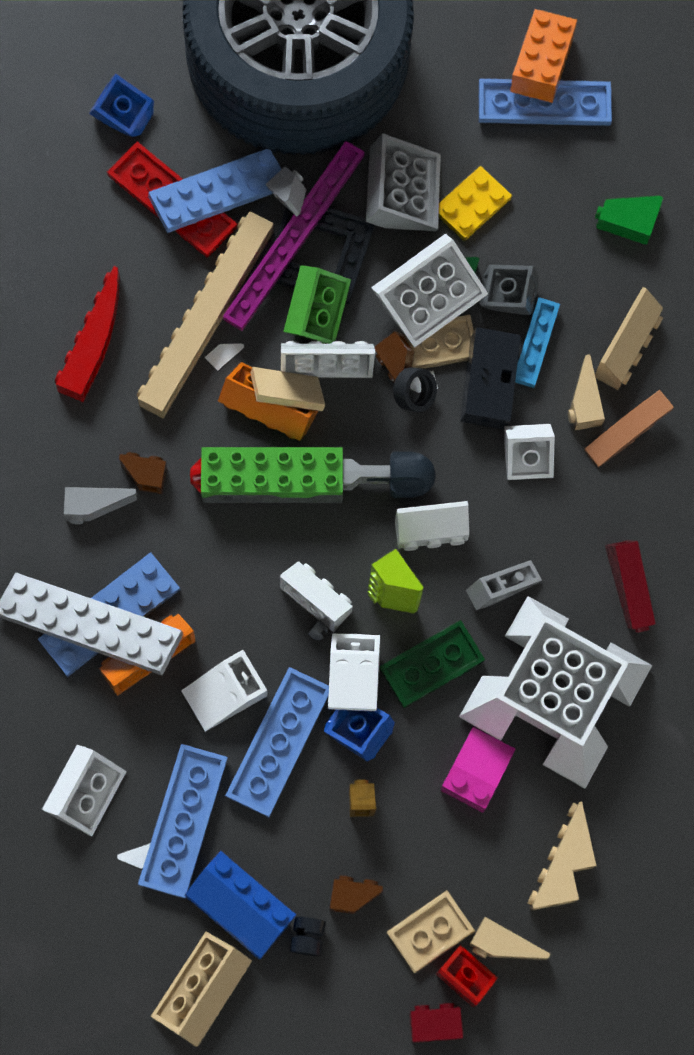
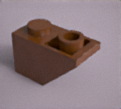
M395 331L374 347L377 352V360L382 366L387 367L389 370L388 376L393 383H395L400 372L412 367L415 352L402 333Z
M127 452L126 455H119L122 468L139 491L163 494L167 472L166 461L158 456L144 458L132 452Z
M339 876V879H334L329 911L355 914L382 893L383 886H378V881L364 879L363 883L354 882L353 877Z

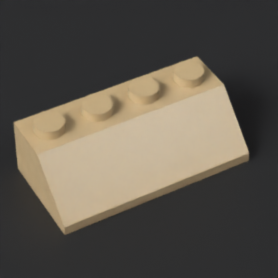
M642 287L595 373L596 379L617 390L621 384L626 385L632 375L629 372L631 366H637L643 355L639 353L641 348L648 347L653 338L650 332L653 328L657 330L663 320V317L660 316L663 307L646 288Z
M205 932L151 1017L198 1047L252 960L229 944Z

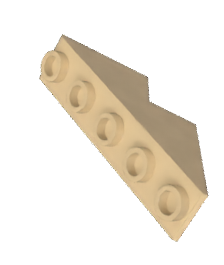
M573 802L567 814V816L571 817L567 826L562 825L557 836L561 839L558 847H552L547 858L551 861L548 869H542L537 880L541 883L537 892L532 891L527 904L531 905V911L578 901L579 897L573 872L593 869L596 866L582 802L578 804Z

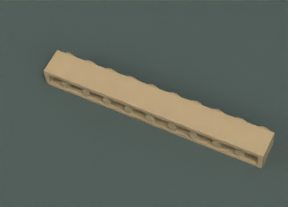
M251 211L246 218H241L237 227L239 229L235 236L232 235L229 238L226 252L219 255L215 264L217 267L213 273L209 272L204 284L206 285L202 291L199 290L193 300L195 304L191 310L187 309L182 318L183 324L180 329L176 328L171 336V344L162 350L160 354L161 361L158 366L154 365L148 375L149 381L146 386L142 385L137 393L139 406L161 418L165 417L223 319V315L232 304L274 233V223Z

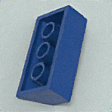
M222 851L205 867L184 895L259 960L288 928L296 916L294 912Z

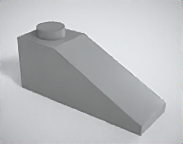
M65 487V519L72 524H83L84 521H91L136 501L137 491L136 489Z
M530 560L482 577L472 584L466 592L476 611L521 592L541 582L542 579Z

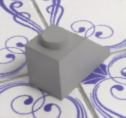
M284 167L265 185L296 217L300 214L307 190L301 183L304 179L296 170L291 172L287 167Z

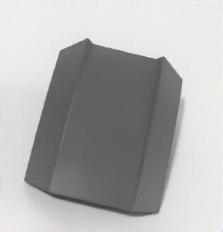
M489 265L482 278V285L488 295L478 301L480 306L500 312L531 315L534 311L539 286L538 273L534 266Z

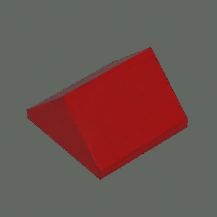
M461 945L436 973L442 981L472 1007H475L498 979L497 976Z

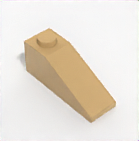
M586 355L584 358L571 407L568 410L570 424L573 423L575 430L602 426L605 419L590 355Z
M486 917L482 920L469 944L473 947L472 952L482 958L489 956L491 958L547 960L550 956V953Z

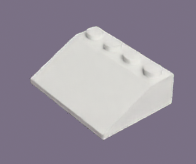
M446 234L371 287L414 348L488 295L454 240Z
M297 341L281 343V371L325 378H372L375 359L373 344H368L364 341H358L354 344H345L342 341H335L331 344H322L320 341H311L309 344H299Z

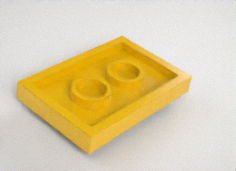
M480 166L439 203L438 217L463 241H466L509 202L512 195Z

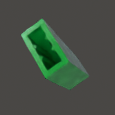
M647 196L606 199L604 206H599L594 218L598 220L596 228L647 245L663 197Z

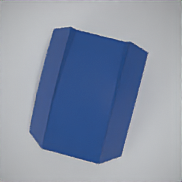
M115 74L105 86L89 114L115 130L134 137L141 135L151 119L154 101Z
M378 708L377 711L336 709L326 722L324 732L362 759L369 761L376 757L377 752L392 734L395 722L389 714Z

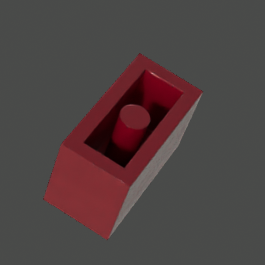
M454 1003L439 1004L440 1009L431 1010L429 1005L414 1006L415 1011L409 1012L411 1043L463 1038L460 1007L454 1008Z

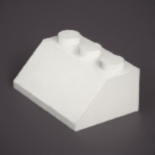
M468 501L397 509L395 528L398 549L404 548L405 551H412L418 549V546L427 545L428 548H437L444 543H450L453 546L464 544V541H468L469 537Z
M298 561L281 574L280 588L316 619L321 620L334 633L352 612L353 606L350 605L352 602L344 594L338 595L332 590L334 587L329 581L324 578L320 580L314 575L316 572L306 563L302 565Z
M77 745L42 810L62 822L93 836L127 771L94 750Z

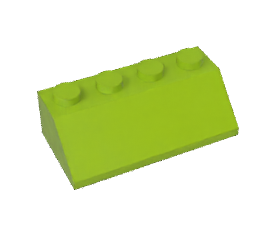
M396 549L371 566L368 584L369 591L367 593L374 603L378 602L382 608L409 613L418 611L424 588Z

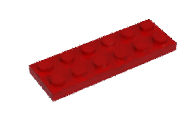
M136 142L107 171V175L158 218L159 216L148 198V192L183 180L139 142ZM223 212L174 231L208 258L237 228V223Z

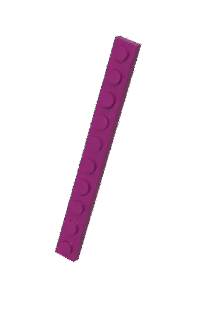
M345 141L303 201L300 214L297 217L293 215L223 315L224 321L243 331L363 159L364 151Z

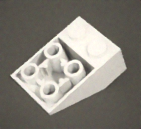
M332 633L328 709L377 711L380 635Z
M244 650L222 661L181 690L205 732L267 697V689Z

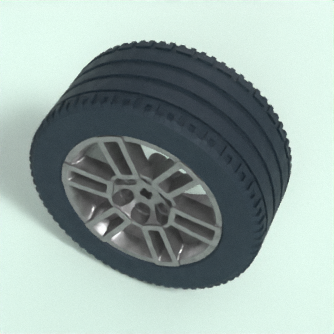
M183 0L182 17L186 62L195 93L200 102H202L203 107L208 111V114L213 116L214 120L221 124L223 129L227 128L228 133L234 134L239 140L243 139L247 144H253L256 148L259 146L263 150L269 149L274 153L279 151L282 154L291 153V155H296V153H301V155L306 153L315 154L318 151L324 153L325 150L332 151L335 147L341 148L345 141L352 143V140H358L362 135H366L369 129H374L376 124H379L382 118L386 117L401 93L410 59L414 26L413 0ZM306 2H312L314 4L308 5L306 4ZM253 8L262 13V15L238 25L250 9ZM344 9L354 19L356 24L334 14ZM261 31H266L241 45L239 43L240 40H243ZM332 31H335V32H337V33H339V34H342V35H344V36H346V37H349V38H351V39L357 41V42H358L357 45H355V44L351 43L350 41H348V40H346V39H344V38H342V37L336 35V34L333 33ZM277 43L279 50L283 52L282 72L258 63L252 58L253 55ZM319 43L345 57L338 64L315 72L314 52L319 48ZM297 49L302 50L303 73H294L295 50Z

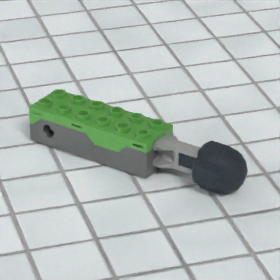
M202 447L201 458L190 468V484L202 495L203 503H342L343 490H353L359 484H389L390 495L393 498H414L428 492L434 485L436 477L434 465L427 457L420 453L393 452L390 455L389 465H359L353 459H343V447Z

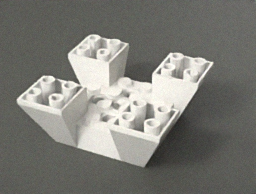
M527 596L505 635L506 638L525 649L509 677H481L459 718L500 741L515 715L557 739L543 765L585 789L608 748L595 727V723L610 696L629 707L631 706L652 665L611 642L606 650L565 628L569 620L568 618ZM567 659H575L578 663V666L571 667L567 663ZM542 667L546 675H537L534 668ZM563 679L567 687L561 688L557 686L555 680ZM582 690L586 692L588 699H580L577 696V691ZM551 699L554 701L555 708H547L544 700Z

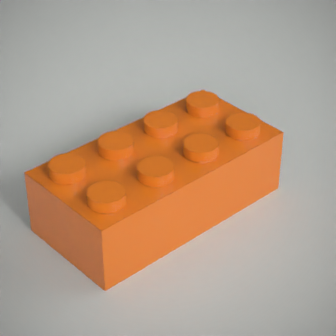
M537 9L534 10L513 72L510 92L553 103L573 42L577 19Z

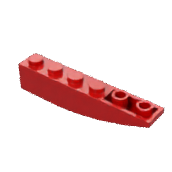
M116 266L113 267L111 273H106L103 280L104 287L101 292H97L93 302L95 305L92 311H88L85 316V326L82 331L79 330L74 340L75 346L72 351H68L64 361L66 363L63 371L59 370L55 378L59 393L84 402L103 363L111 340L119 299L120 275Z

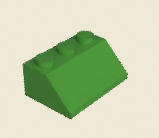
M301 265L283 332L313 341H320L324 344L335 342L351 279L320 268Z

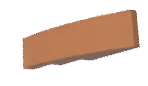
M658 390L600 435L584 451L599 468L632 444L637 437L653 427L658 420L671 412L674 406Z

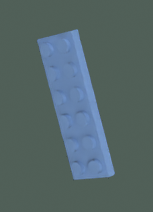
M479 79V123L611 125V82L560 81L553 103L510 92L512 79Z
M265 149L148 192V198L164 228L169 233L273 194L265 184L282 169L271 150Z
M150 552L91 599L146 617L180 591V587ZM43 634L38 638V641L67 677L98 654L95 651L47 634Z
M288 668L225 795L226 798L268 818L270 817L329 696L328 685L293 668Z
M181 744L138 882L139 886L186 899L184 895L190 886L228 757Z

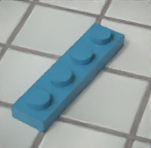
M538 297L518 361L516 383L532 388L535 387L559 310V303Z

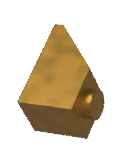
M355 780L354 784L349 785L350 817L374 816L375 814L374 784H369L368 780Z

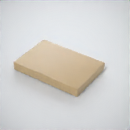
M471 316L456 317L415 348L405 336L415 352L412 367L425 369L468 361L470 339L474 332Z
M252 367L250 374L257 402L317 411L324 410L325 401L318 377Z
M446 890L386 933L415 974L474 933L475 930Z

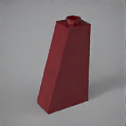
M627 540L605 545L627 628L635 629L636 633L650 630L649 626L656 623L638 541Z

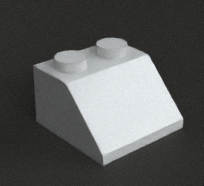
M551 424L504 427L507 480L554 478L555 436Z

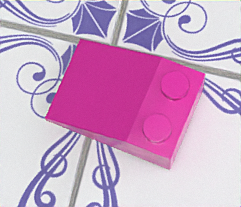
M473 727L440 791L483 813L504 774L515 748Z

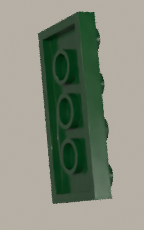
M459 620L379 666V669L404 709L485 662V658L463 622Z

